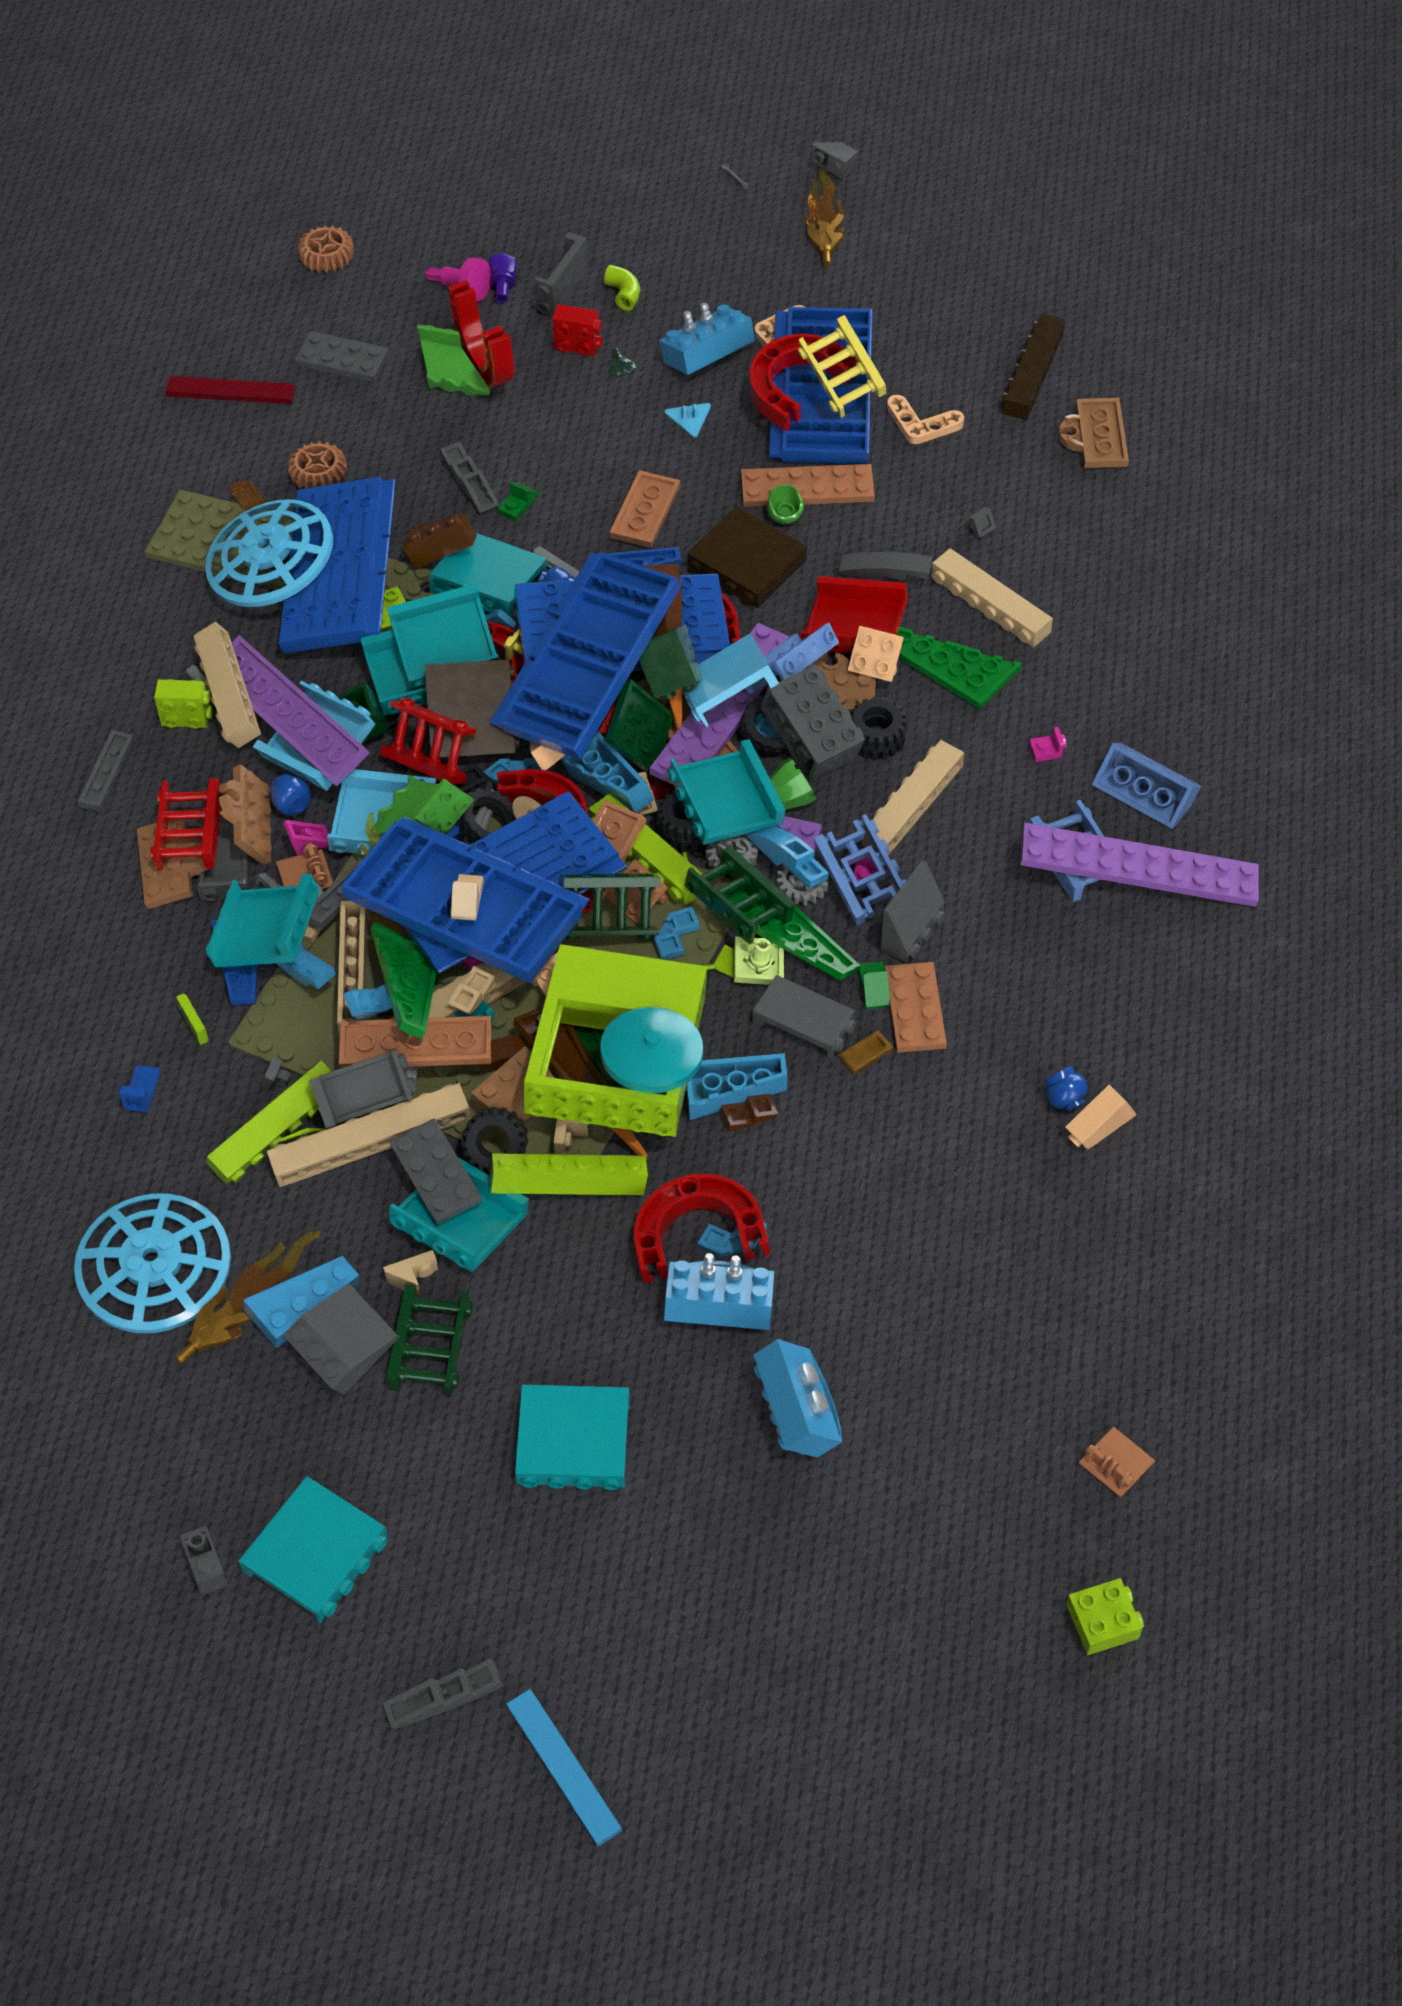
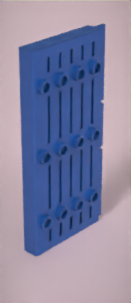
M788 307V311H776L774 340L793 334H813L825 337L836 331V328H838L837 319L845 315L871 359L872 309ZM845 339L835 341L844 348L848 345ZM810 365L790 366L775 376L773 382L776 387L801 405V420L795 423L794 419L790 417L791 428L786 432L770 421L769 457L782 458V462L868 464L870 392L844 405L845 416L841 418L838 412L834 413L828 402L830 398ZM823 370L828 381L834 378ZM860 373L856 377L851 378L846 385L840 384L834 387L833 390L837 397L840 398L866 384L868 378L865 374L861 375Z
M379 476L297 490L296 500L317 507L326 516L333 532V548L325 567L308 586L283 602L278 643L283 653L287 654L359 643L362 637L379 635L381 633L386 575L384 574L387 572L395 479L382 481ZM295 507V513L302 518L316 515L311 510ZM321 521L309 524V544L322 546L324 532ZM301 528L292 531V541H302ZM290 550L289 560L298 550ZM305 552L302 559L289 570L294 580L299 578L312 565L318 556L317 554Z
M591 552L554 614L559 619L552 618L530 654L534 661L527 659L491 719L490 724L502 728L508 734L580 760L679 592L681 585L678 579L674 576L601 552L599 554Z
M718 574L680 575V582L682 583V626L686 624L698 664L730 646ZM574 581L515 583L514 596L523 664H525L527 659L534 661L530 654L551 619H559L554 614ZM639 660L632 671H643Z
M569 791L470 845L471 849L469 851L471 853L474 848L515 865V873L521 868L559 886H562L560 884V874H615L627 869L626 865L619 858L617 850ZM581 888V891H579V895L590 890L591 888ZM401 924L432 968H435L438 973L470 957L461 951Z
M405 816L399 822L395 820L341 886L343 898L528 983L534 980L581 918L582 910L589 902L588 898L521 868L515 873V865L474 848L470 853V845ZM459 874L483 876L484 878L476 921L451 919L453 882L458 881Z

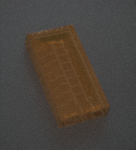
M252 481L230 484V491L244 511L266 503Z

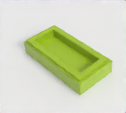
M183 993L177 996L179 1009L200 1045L207 1043L206 1029L187 995Z

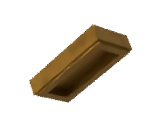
M877 1030L840 1053L838 1059L854 1076L891 1053L893 1046Z

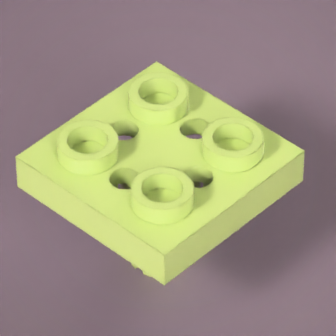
M735 936L734 982L770 985L776 975L784 978L783 948L765 938H754L753 943L749 945L744 939Z

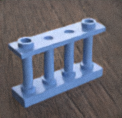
M826 623L803 641H801L798 633L789 636L766 653L764 657L775 677L779 675L781 680H784L804 670L836 646L839 641L830 623ZM763 677L746 687L748 695L758 691L767 684V681Z
M1081 800L1076 801L1074 815L1050 824L1043 823L1038 815L1030 818L1029 822L1030 824L1059 829L1079 823L1085 831L1083 833L1104 836L1093 820L1090 809L1088 807L1085 808ZM1053 871L1072 902L1081 899L1084 886L1101 880Z

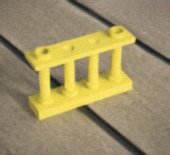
M845 315L837 319L838 328H836L835 332L807 346L802 337L799 339L800 348H798L801 358L803 360L807 359L830 398L828 402L834 413L838 412L841 418L845 416L843 406L870 391H875L878 397L887 394L886 384ZM838 339H845L848 344L846 349L817 363L812 353ZM849 356H855L858 361L856 363L857 366L829 381L827 380L823 370ZM860 373L867 376L866 384L840 398L837 397L833 390L834 387Z

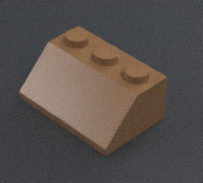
M526 1046L523 1047L471 1092L473 1109L479 1113L481 1110L491 1107L508 1108L507 1111H514L517 1114L516 1116L524 1121L523 1125L533 1117V1115L524 1114V1080L532 1053L530 1049ZM548 1069L546 1077L554 1078ZM494 1125L505 1136L509 1137L503 1128Z

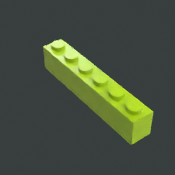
M609 793L589 808V817L592 821L594 820L604 800L623 808H628ZM645 824L627 859L630 858L633 861L635 859L648 871L661 877L660 881L668 887L667 891L671 898L679 901L684 906L688 905L697 897L684 886L687 871L692 867L700 875L702 873Z
M321 1060L207 1156L206 1164L226 1185L232 1180L234 1183L239 1181L246 1174L244 1170L251 1164L253 1166L258 1165L265 1158L264 1153L270 1148L273 1149L276 1145L283 1143L280 1140L281 1138L285 1137L289 1132L291 1134L297 1132L302 1127L303 1120L308 1116L313 1118L320 1112L309 1080L331 1072V1070Z
M492 1153L490 1167L491 1193L644 1195L648 1176L646 1156Z

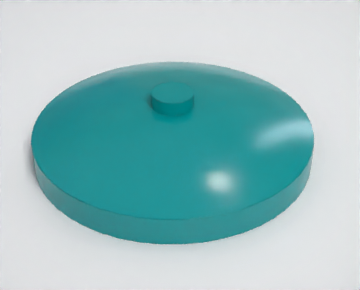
M644 1007L619 1015L607 1026L601 1038L600 1055L605 1070L619 1084L639 1092L661 1093L676 1089L686 1084L695 1076L702 1063L703 1041L695 1025L683 1015L665 1008Z

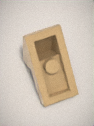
M459 874L458 881L453 882L451 919L476 921L484 885L483 876Z
M557 1119L554 1137L555 1154L566 1155V1148L571 1147L572 1136L587 1137V1124Z
M433 1250L383 1267L387 1284L403 1290L405 1284L416 1285L418 1296H420V1291L416 1278L428 1277L438 1270Z

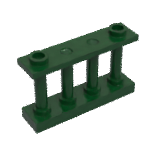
M732 846L723 849L720 865L702 875L692 867L687 871L684 886L749 945L754 941L757 927L773 917H777L784 924L792 920L796 904ZM724 873H728L735 879L718 890L709 883ZM741 887L751 894L734 905L725 898V896ZM757 902H760L767 908L766 911L752 919H748L741 912Z
M656 873L560 874V884L564 888L579 894L581 888H591V891H593L592 926L578 927L577 922L566 936V939L579 940L580 936L638 935L640 939H650L652 935H659V929L656 926H650V900L653 887H660L661 877ZM605 887H615L617 891L616 926H602L603 891H605ZM629 887H639V890H641L640 926H626L627 891H629Z
M405 1284L396 1328L399 1338L393 1344L386 1377L389 1390L399 1391L401 1382L413 1380L444 1384L446 1396L452 1397L453 1388H458L460 1374L456 1370L466 1317H471L473 1302L469 1301L467 1291H462L460 1303L421 1299V1296H417L416 1285ZM420 1309L458 1313L456 1326L417 1322L414 1319L415 1311L419 1312ZM416 1332L453 1336L452 1347L450 1350L413 1346L409 1342L410 1335H415ZM410 1356L449 1360L447 1373L407 1369V1366H404L405 1359L410 1358Z

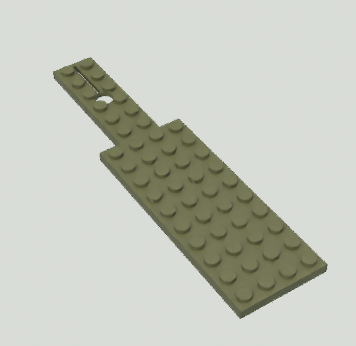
M180 489L147 546L145 556L206 572V558L214 539L229 522L253 507L246 506L243 508L238 503ZM272 516L263 517L254 521L257 526L268 523ZM282 516L278 524L285 527L293 523L294 520L290 517ZM244 527L233 540L242 539L249 532L248 528ZM232 531L226 535L222 542L227 540ZM230 548L228 550L229 563L239 555V548ZM222 550L214 554L211 566L212 574L217 575L224 568L221 561ZM289 554L282 561L284 565L289 561ZM388 558L387 572L384 574L386 575L385 590L398 586L406 602L434 595L435 593L429 591V593L421 590L423 584L430 582V573L433 569L423 566L415 569L411 563ZM242 562L233 570L240 574L248 575L250 568ZM273 566L268 569L258 570L257 575L275 571L276 568ZM281 576L267 582L255 583L256 585L276 590L286 586Z

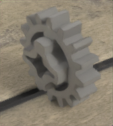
M740 835L707 844L706 859H708L709 867L713 866L715 868L720 865L723 849L728 846H732L749 863L756 865L758 848L750 841L747 835L744 837Z
M784 864L782 865V871H778L777 888L790 899H794L796 905L799 901H803L804 906H807V901L809 900L816 903V897L823 898L824 892L828 891L829 875L826 881L815 885V887L808 888Z

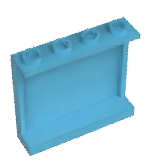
M750 633L698 664L702 679L696 682L697 687L685 692L682 688V691L697 722L702 720L707 727L709 724L704 716V712L763 677L770 688L775 687L779 683Z
M301 681L299 684L305 689L306 692L304 694L362 744L375 726V723L369 717L371 715L370 712L361 706L356 708L345 698L340 700L331 691L323 692L314 683L309 685ZM277 731L268 744L257 740L253 748L265 760L325 791L332 785V782L322 772L313 766Z
M354 769L341 782L342 785L331 834H328L329 850L338 853L348 852L366 856L383 836L375 837L370 833L377 822L378 811L389 807L393 803V793L408 785V775ZM413 776L417 780L423 778L425 782L436 784V778Z

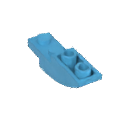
M774 826L747 834V837L776 866L783 863L808 888L828 879L829 873L814 859L815 851L790 832Z
M302 944L300 945L295 962L276 963L306 987L311 984L319 989L336 975L332 966L304 950Z
M386 984L377 989L350 990L343 994L352 1016L356 1017L357 1020L374 1019L394 1014Z

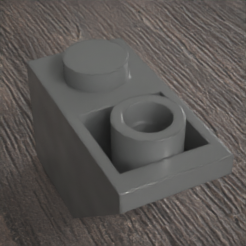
M842 142L813 143L809 161L843 179L855 168L859 151Z
M207 1526L180 1535L201 1596L228 1586Z

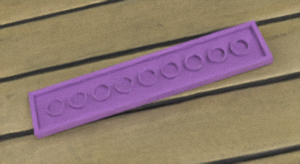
M757 623L751 631V635L763 655L789 637L760 623ZM767 683L758 691L749 695L746 689H743L704 712V716L709 724L707 727L702 720L697 722L691 712L652 764L649 774L670 783L667 777V769L670 767L671 758H674L677 765L680 766L718 756L739 727V722L750 701L753 702L756 697H761L769 684Z
M238 635L232 642L253 710L337 787L369 752L247 641Z
M1024 823L1022 828L1020 862L1022 866L1256 907L1259 901L1258 864L1030 823Z

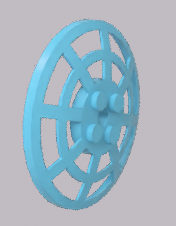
M290 499L276 500L255 506L229 522L214 539L209 548L205 565L209 584L220 598L237 606L260 607L285 600L308 586L325 567L333 548L332 528L326 516L317 507L303 501ZM289 506L301 507L311 510L316 515L302 518L298 514L286 510ZM277 508V510L263 512L268 509ZM272 516L268 523L258 526L254 523V521L263 517ZM282 516L290 517L296 521L285 527L278 524ZM321 521L324 532L322 546L309 544V524ZM244 527L248 528L249 532L242 539L233 540ZM301 528L302 541H292L289 533ZM232 531L227 540L222 542L226 535ZM230 548H239V555L229 563L228 550ZM222 550L221 561L224 568L213 577L211 572L212 560L215 552ZM290 550H298L284 565L282 561L287 557ZM305 552L317 554L318 556L312 565L299 578L294 580L289 570L302 559ZM242 562L250 568L248 575L240 574L233 569ZM273 566L276 568L275 571L257 575L258 570L268 569ZM227 575L236 581L246 583L244 595L229 592L222 588L219 583ZM280 576L286 583V586L281 589L261 595H253L255 583L267 582Z
M173 1194L141 1195L111 1207L88 1228L76 1252L74 1264L75 1282L87 1308L106 1324L134 1333L168 1331L195 1319L200 1309L213 1297L216 1299L226 1284L230 1271V1245L225 1230L217 1217L198 1202ZM160 1200L157 1209L140 1211L127 1217L120 1212L125 1207L140 1202ZM176 1201L192 1206L202 1212L206 1218L192 1223L181 1214L168 1211L170 1202ZM154 1216L150 1228L137 1231L131 1224L135 1220ZM111 1217L116 1224L106 1233L99 1248L85 1249L92 1233L101 1223ZM165 1217L176 1220L185 1226V1228L174 1234L162 1229ZM210 1226L215 1227L221 1242V1261L206 1257L205 1243L200 1233L201 1230ZM120 1229L128 1236L121 1247H107L113 1236ZM193 1235L197 1244V1255L183 1253L179 1242ZM149 1253L158 1254L157 1258L153 1261L144 1260L145 1256ZM96 1258L97 1273L102 1285L90 1295L82 1278L81 1264L82 1259ZM104 1258H119L121 1269L108 1278L104 1267ZM181 1265H195L189 1277L180 1284L174 1276L180 1270ZM203 1267L219 1271L209 1291L201 1300L194 1304L186 1291L197 1281ZM127 1278L133 1284L138 1285L136 1296L124 1293L115 1286ZM166 1283L171 1289L170 1292L163 1295L147 1297L149 1287ZM109 1292L118 1300L134 1305L133 1319L126 1320L112 1315L101 1308L97 1302ZM177 1298L185 1308L184 1312L170 1318L143 1322L145 1306L161 1305Z

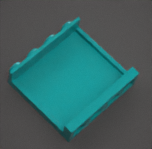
M476 533L477 537L472 546L444 557L430 573V592L438 594L476 583L483 611L492 613L501 609L512 618L514 615L515 583H532L543 571L546 572L547 558Z
M476 583L387 607L411 690L426 687V664L499 660L480 602Z
M393 629L381 632L379 635L360 638L383 715L395 714L401 711L390 706V702L401 700L402 697L413 699L414 703L420 706L427 704L426 687L417 690L410 689Z
M750 739L741 741L740 749L737 752L680 766L677 765L674 758H671L670 767L667 769L668 780L674 784L676 796L679 801L682 800L686 817L688 819L691 818L694 833L700 837L703 845L783 825L785 808Z
M302 874L298 886L241 890L237 881L233 880L227 891L217 923L213 928L211 939L206 947L207 956L211 959L214 966L229 967L295 962L320 892L312 874Z
M459 1158L480 1193L482 1202L437 1226L417 1190H415L399 1207L394 1204L390 1205L389 1222L395 1228L413 1236L415 1240L430 1246L438 1254L453 1260L458 1266L474 1272L525 1218L528 1212L529 1198L522 1194L491 1193L490 1176Z
M522 1385L515 1469L517 1484H521L526 1488L548 1485L555 1489H560L564 1486L590 1489L593 1486L603 1487L606 1490H617L619 1487H625L627 1425L630 1403L629 1388Z
M306 1476L241 1557L239 1564L242 1572L250 1577L253 1574L313 1613L316 1616L317 1622L321 1624L325 1617L329 1618L335 1612L337 1602L342 1595L346 1596L350 1593L354 1586L353 1581L359 1573L364 1574L367 1571L373 1555L376 1552L380 1553L384 1549L388 1536L384 1525Z

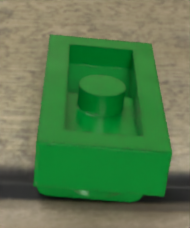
M510 482V495L499 505L497 512L516 522L541 494L539 491L524 484Z
M883 961L859 964V975L866 1009L890 1007L888 973L884 971Z

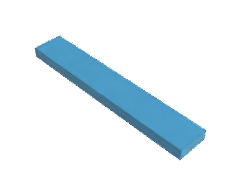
M529 1689L506 1704L508 1710L596 1846L599 1847L622 1832L621 1826L532 1690Z

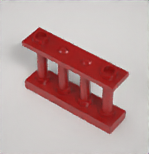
M402 697L401 700L391 701L390 706L401 710L395 742H392V745L381 746L380 755L440 781L445 779L451 784L465 783L467 774L459 771L457 767L463 735L476 734V729L468 726L466 721L453 720L417 705L410 698ZM411 714L418 717L413 747L412 749L405 748L404 739L409 715ZM427 721L436 725L430 757L424 756L421 751ZM445 729L454 732L447 764L440 763L441 760L439 759Z
M209 779V786L205 791L171 793L168 782L162 781L161 791L157 793L159 812L155 844L150 849L151 860L155 861L158 870H163L164 858L199 857V859H203L205 868H215L221 818L219 812L222 809L219 797L223 796V793L219 791V779ZM205 801L207 803L206 807H203L202 810L170 811L171 802ZM203 819L204 826L200 828L168 830L169 821ZM201 838L202 844L198 845V847L166 848V839Z

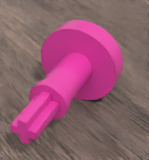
M468 258L463 263L461 269L445 266L442 269L428 268V271L425 272L427 280L439 281L445 286L467 280L470 284L469 288L472 287L476 291L477 301H481L487 296L491 286L490 266L482 258Z

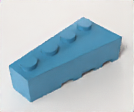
M599 732L595 733L580 760L568 755L561 758L571 777L604 796L611 793L624 806L635 813L654 800L646 781L612 746L605 742V738Z
M785 1053L702 1060L699 1070L687 1082L686 1086L689 1119L693 1120L719 1112L722 1105L745 1102L747 1096L773 1095L786 1091L787 1068Z
M341 1256L244 1299L243 1310L275 1348H278L287 1341L283 1335L302 1315L348 1283L354 1288L357 1287L359 1284V1274Z

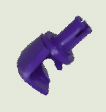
M499 253L491 255L489 258V266L492 271L490 283L496 289L495 300L499 303H505L508 301V290L514 287L516 283L517 261L512 256Z

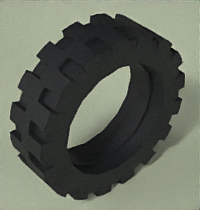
M765 695L762 698H754L753 702L750 701L746 706L739 722L741 737H744L745 740L750 739L756 753L759 751L763 756L772 755V757H778L779 754H787L788 750L781 739H770L763 736L756 729L753 718L755 715L763 713L760 707Z
M477 788L473 792L468 793L474 801L457 820L456 824L460 826V833L462 836L465 835L467 837L466 840L469 843H474L491 834V832L483 829L476 822L472 808L475 806H484L493 810L500 817L503 827L516 820L512 804L507 796L503 797L500 795L501 792L497 790L491 791L490 788H484L483 790Z

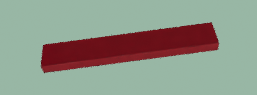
M169 376L166 396L293 404L296 387L295 384Z

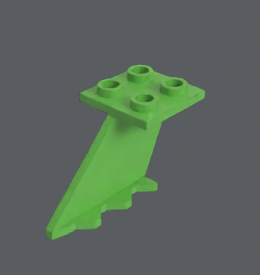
M418 325L417 329L426 363V378L429 388L441 387L447 392L461 391L469 396L490 394V389L465 354L459 332L453 329H440L431 325Z
M409 774L408 785L393 793V803L389 807L378 811L377 822L370 833L375 837L384 835L395 820L399 822L405 816L446 835L473 803L474 799L445 779L439 784L419 781Z

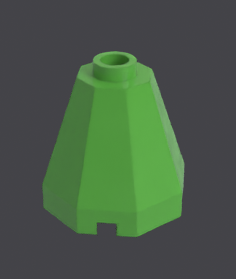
M790 757L781 762L769 777L785 810L807 805L816 800L815 795L812 794L814 792L800 769L796 770L794 766L796 763Z

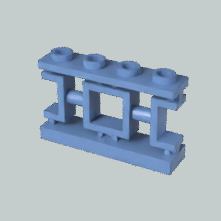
M866 814L861 816V820L853 821V827L856 832L836 841L832 832L827 833L826 836L820 834L814 837L815 848L856 926L865 923L866 918L874 917L871 905L888 897L893 899L897 894L892 885L880 891L877 882L886 879L884 868H886L897 891L906 882L905 879L901 880L898 875L900 870L894 859L890 860L887 854L889 849L885 840L878 838L876 833L879 830L873 819L869 821ZM863 829H865L877 851L876 854L871 845L859 850L855 844L865 839ZM830 844L834 852L847 847L850 855L841 859L843 869L840 868L829 847ZM870 857L877 872L857 881L850 865ZM850 884H852L855 892L868 887L871 895L862 899L863 910Z

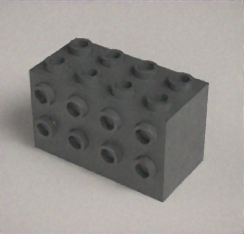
M816 665L778 682L779 684L773 688L768 687L760 708L809 783L856 759L865 741L863 732L859 727L855 726L850 712L842 706L837 692L831 689L824 672L819 671Z

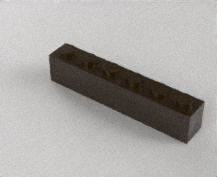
M1041 313L1038 322L1034 321L1031 330L1032 336L1028 335L1025 344L1026 350L1022 349L1020 354V364L1015 365L1014 378L1009 379L1008 393H1004L1002 396L1001 405L1004 406V415L1028 420L1063 337L1065 319Z

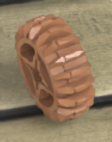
M325 225L323 228L317 226L316 230L310 229L309 233H304L303 238H300L298 244L301 262L305 265V268L309 267L311 271L317 270L318 274L321 271H325L327 274L329 270L335 272L337 268L343 270V266L349 265V261L352 260L354 254L351 236L348 235L347 231H342L341 227L335 229L334 225L331 227Z
M319 441L317 444L310 442V445L303 444L302 449L296 448L295 453H292L290 460H288L289 476L293 484L297 485L299 489L340 483V481L344 480L347 471L346 458L341 449H338L336 445L331 446L329 442L322 444Z

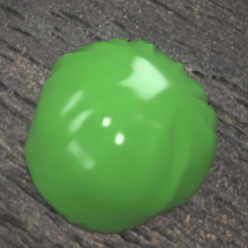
M787 484L776 486L770 492L767 501L766 511L769 517L782 525L797 521L804 510V502L798 490L794 486Z

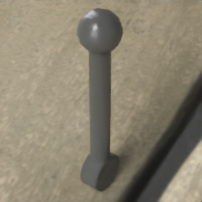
M729 164L722 165V171L729 173L741 185L742 190L748 189V183L743 182L729 169Z

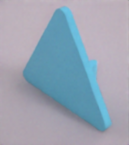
M711 404L683 405L678 408L666 409L665 414L692 437H697L711 408Z

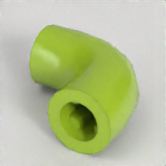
M609 265L605 272L604 283L607 286L620 290L615 297V302L619 308L630 311L635 307L641 289L638 279L624 268Z

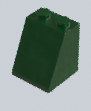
M686 624L651 638L639 658L655 699L662 696L663 700L675 696V690L683 688L684 692L697 687L696 682L702 679Z

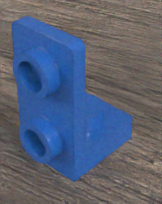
M140 1065L135 1067L130 1086L121 1085L119 1092L124 1110L149 1113L161 1073L159 1068Z

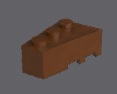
M465 513L452 514L446 518L411 527L402 547L415 569L472 546L477 534Z

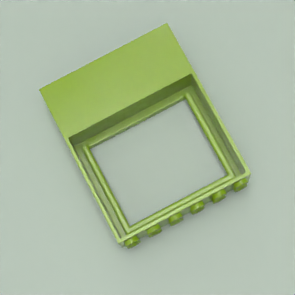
M560 944L524 1080V1114L676 1137L687 1083L676 1089L663 1092L661 1095L546 1077L560 1023L605 1030L616 1017L627 1011L644 1007H659L683 1015L699 1030L706 995L707 966Z

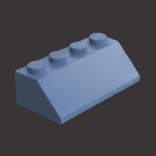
M1112 743L1092 783L1096 788L1171 829L1176 826L1191 807L1201 788L1197 783L1122 743Z

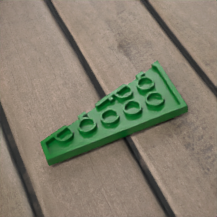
M900 627L897 636L904 637L898 657L900 660L978 709H981L1022 669V663L1018 661L1011 663L1002 660L1003 657L994 655V657L981 654L980 650L947 640L943 643L934 640L933 636L927 634L925 637L913 634L912 630Z
M741 887L725 896V898L734 905L751 894ZM757 902L741 912L748 919H752L766 911L767 908L760 902ZM796 906L792 920L784 924L777 917H773L759 925L756 929V934L840 981L857 973L860 965Z
M374 922L370 931L398 1029L410 1036L422 1039L426 1032L437 970L432 968L412 939Z

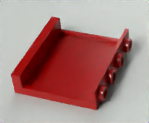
M818 577V595L806 631H800L801 641L826 623H830L839 641L836 646L829 650L832 652L852 653L859 626L898 635L908 602L906 583Z

